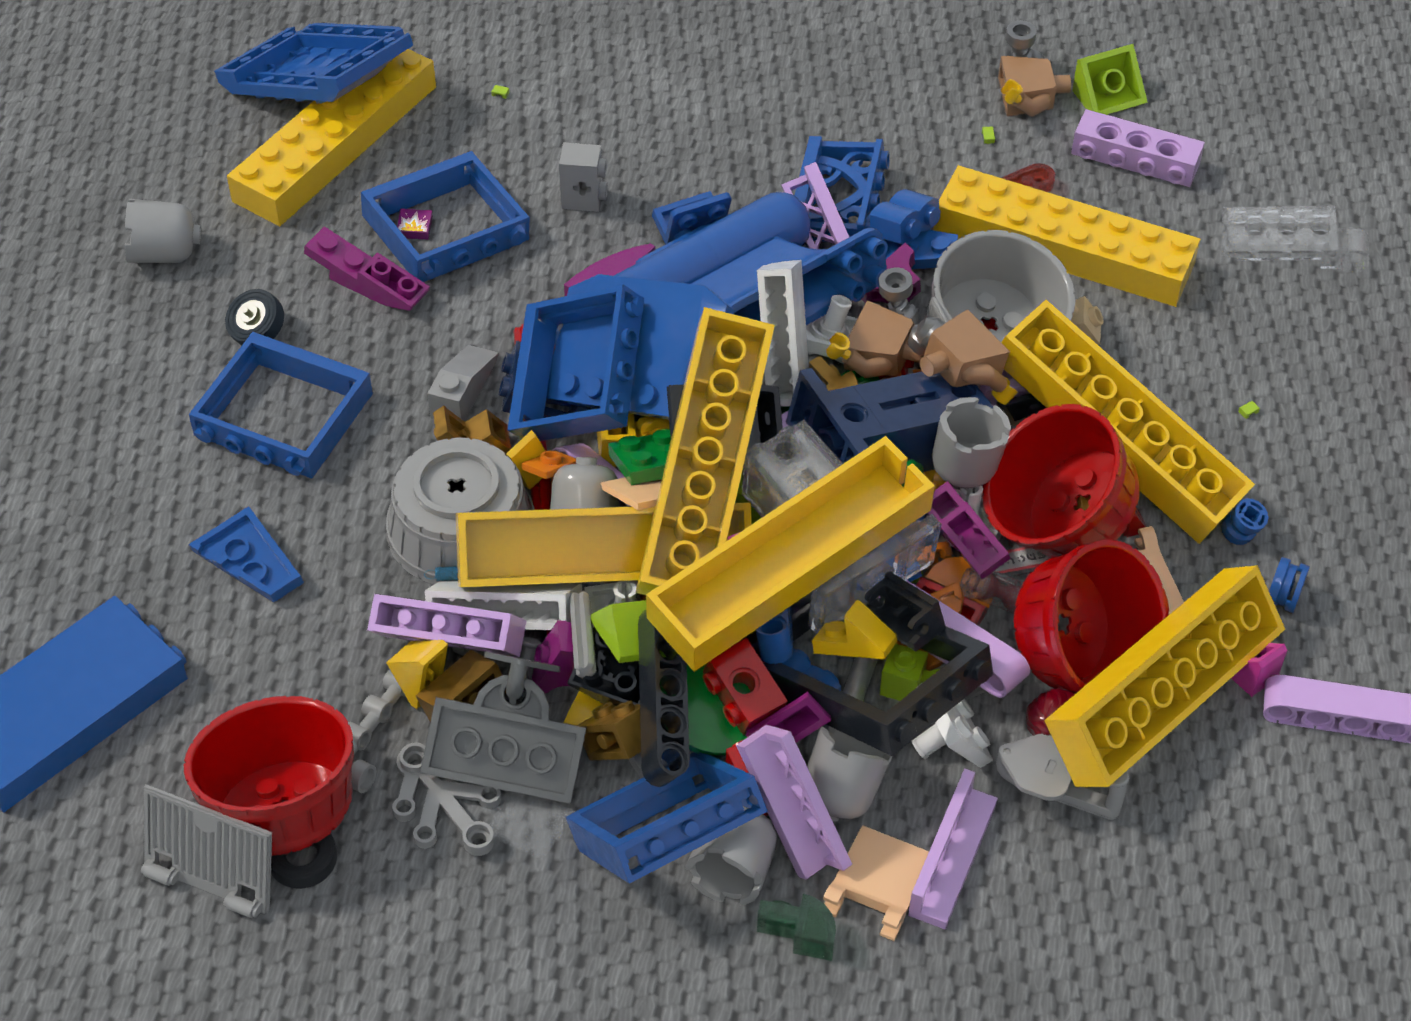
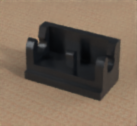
M889 571L884 575V579L868 590L864 599L870 603L880 596L879 602L872 606L870 610L897 635L898 641L916 652L946 629L939 601Z

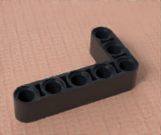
M645 609L638 620L641 769L648 783L656 787H663L685 773L690 762L687 663L647 619ZM659 650H661L665 654L666 659L663 656H661ZM660 686L665 689L667 695L661 691ZM661 722L666 725L668 732L662 728ZM661 759L667 762L669 770L664 767Z

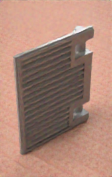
M145 785L144 864L141 868L143 876L167 886L174 885L179 880L225 898L223 905L226 906V909L249 918H256L260 913H268L270 910L272 832ZM159 853L172 858V867L170 869L159 865ZM242 885L255 890V899L253 901L241 897Z

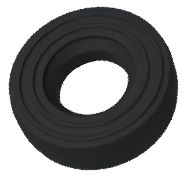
M330 833L321 841L313 843L312 845L317 850L316 856L310 863L303 866L291 864L286 858L287 854L271 856L272 876L282 885L296 889L309 888L321 883L331 874L336 865L337 847L334 837Z

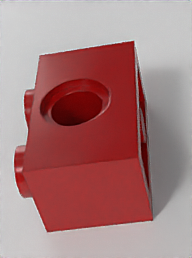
M747 638L722 652L706 663L704 667L703 680L711 694L718 695L724 705L723 711L728 722L733 727L737 726L743 735L746 734V731L785 707L788 702ZM743 683L747 685L750 693L741 694L737 692L733 684Z

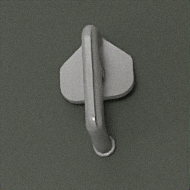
M1041 733L1000 746L996 759V768L1000 776L1026 794L1043 800H1055L1108 820L1116 819L1121 812L1127 783L1129 782L1128 773L1125 772L1109 786L1107 795L1084 787H1075L1073 783H1070L1072 780L1051 735L1047 736Z

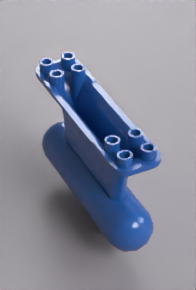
M774 192L761 197L710 225L704 224L639 258L634 265L613 276L704 285L719 295V298L726 304L734 308V315L761 321L757 270L771 263L801 260L807 326L827 314L832 296L842 295L850 299L851 302H858L866 293L879 287V277L881 273L887 270L885 254L888 245L879 230L869 227L829 249L803 247V244L809 239L811 220L806 206L795 195L785 192Z

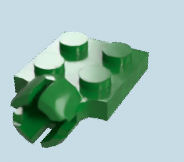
M660 429L653 434L641 437L626 436L617 442L608 443L610 458L630 485L662 479L671 443L670 429Z

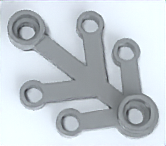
M410 743L404 746L398 754L396 761L398 771L404 778L399 797L393 802L392 809L394 817L398 821L407 822L412 820L416 815V805L413 799L419 780L428 790L420 823L413 831L415 844L423 849L435 845L437 842L435 825L441 806L462 833L463 845L469 854L482 856L489 853L494 847L492 827L482 821L474 822L456 799L479 801L482 807L492 809L501 802L500 789L482 785L441 781L438 776L420 773L422 763L417 765H410V763L414 760H423L425 745ZM489 792L496 794V797L489 800L483 796ZM404 805L411 807V809L405 813L398 811V809ZM423 832L432 834L428 839L419 838V835ZM476 839H483L486 841L485 843L479 845L472 844L473 841Z

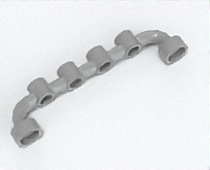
M452 647L453 652L462 656L470 651L469 649ZM390 669L383 679V687L387 689L381 698L369 695L364 700L361 712L366 717L359 725L351 721L348 722L353 734L354 755L358 750L362 751L368 746L372 732L378 724L387 722L392 714L394 704L401 696L405 697ZM361 759L353 763L351 773L353 790L359 793H365L369 790L376 778L377 770L375 765Z

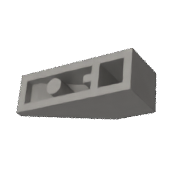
M467 345L442 367L427 393L430 418L434 420L433 412L445 406L463 421H466L499 357V352Z

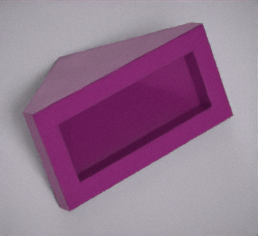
M806 692L746 731V736L749 737L765 725L791 731L797 743L830 722L831 716Z

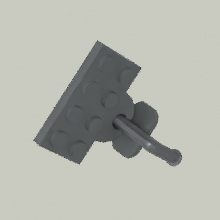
M523 637L519 658L485 651L484 657L511 663L508 675L490 680L479 691L474 704L436 697L420 773L571 804L587 728L549 720V702L544 691L532 680L534 668L560 672L561 666L534 661L536 648L539 644H542L541 641L531 637ZM505 690L507 696L509 697V702L505 698Z

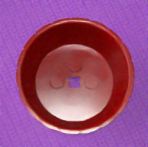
M1061 404V406L1048 407L1038 411L1037 414H1032L1010 431L1006 448L995 475L988 483L983 484L984 495L982 499L985 513L988 515L987 518L1001 535L1018 545L1038 550L1043 555L1053 558L1069 553L1084 544L1104 539L1117 540L1134 517L1137 509L1136 505H1138L1140 485L1135 464L1127 455L1121 437L1109 420L1093 408L1082 407L1078 404ZM1090 495L1089 507L1086 510L1080 508L1076 511L1075 507L1078 505V497L1086 498Z
M1105 539L1081 545L1069 553L1044 561L1028 575L1022 584L1023 587L1020 589L1016 599V609H1014L1016 643L1019 651L1028 661L1031 672L1049 687L1061 688L1077 693L1169 615L1168 599L1165 589L1162 588L1163 584L1158 573L1149 564L1148 559L1136 548L1133 549V546L1125 542ZM1060 614L1063 618L1068 617L1069 624L1066 626V634L1063 630L1058 631Z
M275 696L263 698L259 701H251L221 714L197 734L185 755V779L199 805L272 832L271 856L288 854L291 851L296 852L312 846L313 843H317L327 837L332 830H335L340 825L349 809L353 793L351 782L354 759L352 730L341 712L337 709L334 710L333 706L317 699L313 700V698L302 696Z

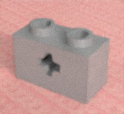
M563 142L559 161L561 209L599 212L601 200L606 201L608 182H603L602 178L606 177L607 159L601 156V145Z

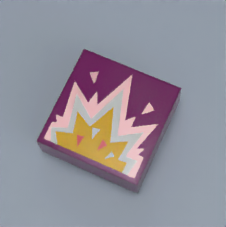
M400 209L398 229L407 239L429 240L433 218L432 210Z

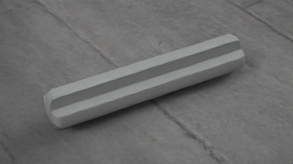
M574 592L569 598L574 668L576 669V675L583 678L586 675L593 676L596 672L593 625L590 617L592 614L591 601L587 592Z

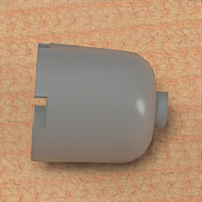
M129 199V202H127L125 229L132 230L130 244L125 243L126 262L180 263L190 257L194 244H200L201 225H195L194 216L185 205L140 199Z
M975 397L959 398L947 404L946 410L940 416L932 453V462L935 471L944 481H948L952 486L964 489L976 488L988 483L995 475L1011 430L1008 416L1000 407L994 405L993 409L986 405L978 404L979 399Z
M576 457V464L564 465L554 474L550 509L619 507V499L603 491L601 482L615 480L618 477L610 468L597 465V458Z
M829 726L828 730L824 727L820 728L807 768L832 821L858 818L865 814L872 805L893 756Z
M762 814L693 850L685 865V869L690 870L693 875L691 884L703 895L719 902H723L725 897L740 899V905H746L755 901L762 889L776 850L777 835L771 821Z

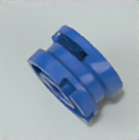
M1281 557L1269 590L1275 605L1284 606L1285 611L1294 613L1310 566L1302 563L1297 566L1291 564V559ZM1296 574H1300L1292 601L1287 600L1292 591Z

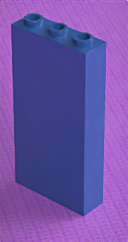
M113 596L0 675V810L3 813L188 679L184 668L187 661L182 652L174 645L169 647L164 642L162 634L154 625L147 626L132 604L125 605L116 596Z

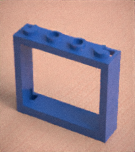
M472 151L361 192L362 216L404 268L422 282L529 240L530 217ZM470 184L503 223L419 254L388 215Z
M624 284L527 304L507 431L522 439L532 430L539 441L627 427L644 298ZM613 314L600 408L543 418L557 325Z
M252 332L189 413L193 434L202 442H213L222 445L232 453H243L254 457L262 464H273L284 468L292 475H303L312 479L372 396L370 373ZM258 365L345 395L306 451L218 419Z
M693 752L690 754L689 767L686 772L663 787H656L648 783L643 777L565 818L579 851L630 884L768 811L755 776L709 754ZM701 774L704 781L695 785L692 777ZM707 788L712 790V792L620 839L615 836ZM635 856L639 866L630 870L628 859Z

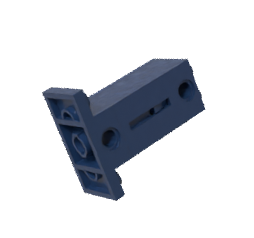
M812 368L799 371L786 423L823 476H826L885 436L908 458L907 461L909 459L916 460L922 464L923 472L935 470L932 462L934 443L940 416L946 410L949 402L959 398L975 397L979 399L978 404L986 405L993 409V406L977 385L969 384L953 387L940 373L928 377L921 371L828 391L826 384L820 380Z

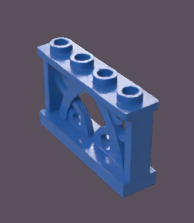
M809 136L799 177L805 175V166L816 162L821 174L830 176L824 179L827 188L836 184L841 177L845 178L857 189L851 196L835 204L847 233L851 237L863 229L869 228V214L880 204L879 191H883L885 187V174L883 171L884 169H889L890 154L889 151H884L883 139H876V142L822 141V136ZM863 161H871L868 167H860ZM806 184L796 188L795 196L801 202L808 204L812 192L809 185ZM810 212V229L820 232L825 222L823 216ZM856 216L858 221L856 223H849L848 218ZM827 228L825 234L831 236ZM811 236L813 241L817 240V237Z

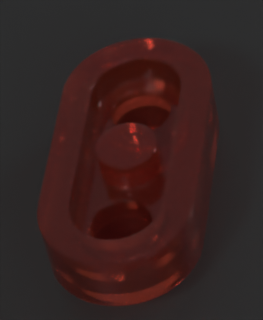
M1036 163L1002 177V179L1050 192L1054 187L1056 174L1050 166Z

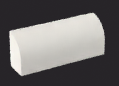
M801 260L771 263L757 270L761 322L775 325L764 371L765 385L779 387L781 406H790L799 371L809 368Z
M458 580L439 581L425 590V601L511 613L526 620L525 629L551 630L557 620L571 622L569 598L574 592H582V582L459 587Z

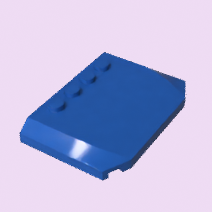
M313 23L300 31H296L295 27L287 28L216 69L214 72L218 82L231 94L252 95L256 98L275 97L276 100L290 98L295 99L297 102L305 100H315L316 103L333 102L376 76L391 60L414 45L411 35L409 33L404 35L401 27Z
M598 274L569 287L567 296L624 284L644 298L629 414L669 420L667 386L684 385L697 327L704 307L734 314L735 311L734 308L719 298V295L704 285ZM613 314L558 325L546 397L547 404L600 408Z

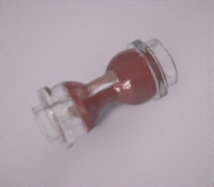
M972 568L966 569L961 579V587L964 588L965 597L982 601L1014 614L1016 599L1024 582L996 571L981 580ZM999 580L1007 583V585L1000 583Z

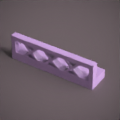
M814 162L804 167L805 175L782 184V189L785 193L792 194V190L806 184L809 185L812 195L808 204H803L806 206L808 214L812 212L823 216L825 222L820 232L810 229L809 239L806 241L808 248L818 249L822 240L836 245L849 238V235L819 167ZM814 201H816L819 208L813 206ZM827 228L831 236L825 234ZM811 236L817 237L815 244Z
M765 725L737 744L736 747L749 774L755 776L770 819L797 875L807 880L826 865L843 871L850 867L852 862L791 731Z
M965 768L911 893L908 913L910 917L942 929L947 927L998 800L997 797L973 789L975 772Z

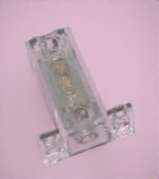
M803 420L794 426L784 427L775 437L764 443H757L747 451L744 461L742 495L751 503L756 512L761 517H764L843 463L806 421ZM933 514L921 521L916 520L903 531L901 530L813 590L808 620L809 627L817 634L825 623L844 619L845 614L856 600L867 605L869 602L864 599L865 594L884 579V575L887 572L891 571L906 581L932 565L942 524Z

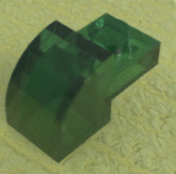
M803 894L800 907L792 906L788 902L781 900L771 902L760 901L757 932L794 939L793 954L832 961L836 925L832 913L824 903L807 894Z

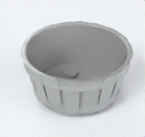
M1003 230L973 232L965 235L964 238H959L947 247V251L945 250L936 264L932 282V297L938 300L948 321L965 310H969L983 325L984 323L981 319L990 320L993 318L996 321L995 327L998 329L996 331L989 329V331L1000 342L1045 300H1048L1070 321L1075 309L1073 282L1062 262L1055 255H1052V252L1037 241H1032L1031 238L1022 234L1008 233V231Z
M451 438L450 440H438L414 452L412 456H409L404 461L395 476L391 490V504L386 517L387 542L396 561L413 576L421 578V580L428 583L436 584L439 581H436L435 571H433L435 567H457L456 513L534 510L532 499L523 485L517 466L502 450L477 439ZM460 480L465 481L463 484L465 491L460 492L456 490L453 493L449 492L450 485L448 483L450 481L456 483Z

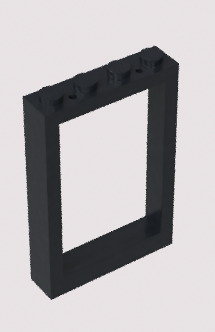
M837 579L828 580L791 605L793 641L834 611L845 616L856 600L861 601L870 609L879 602L880 598L876 597L874 601L869 603L864 599L867 592ZM947 626L945 630L920 649L945 659L949 663L887 712L782 663L769 664L761 659L787 699L786 705L808 692L831 716V721L826 725L890 756H894L993 676L989 644ZM753 631L746 638L760 657L756 631Z

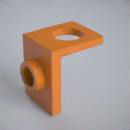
M544 451L541 453V456L522 462V470L544 479L551 477L552 490L554 474L564 465L576 464V458L558 451Z

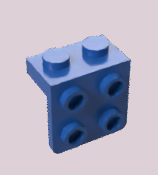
M711 191L655 208L653 209L652 217L666 245L704 224L710 225L727 216L732 198L728 192L713 196Z

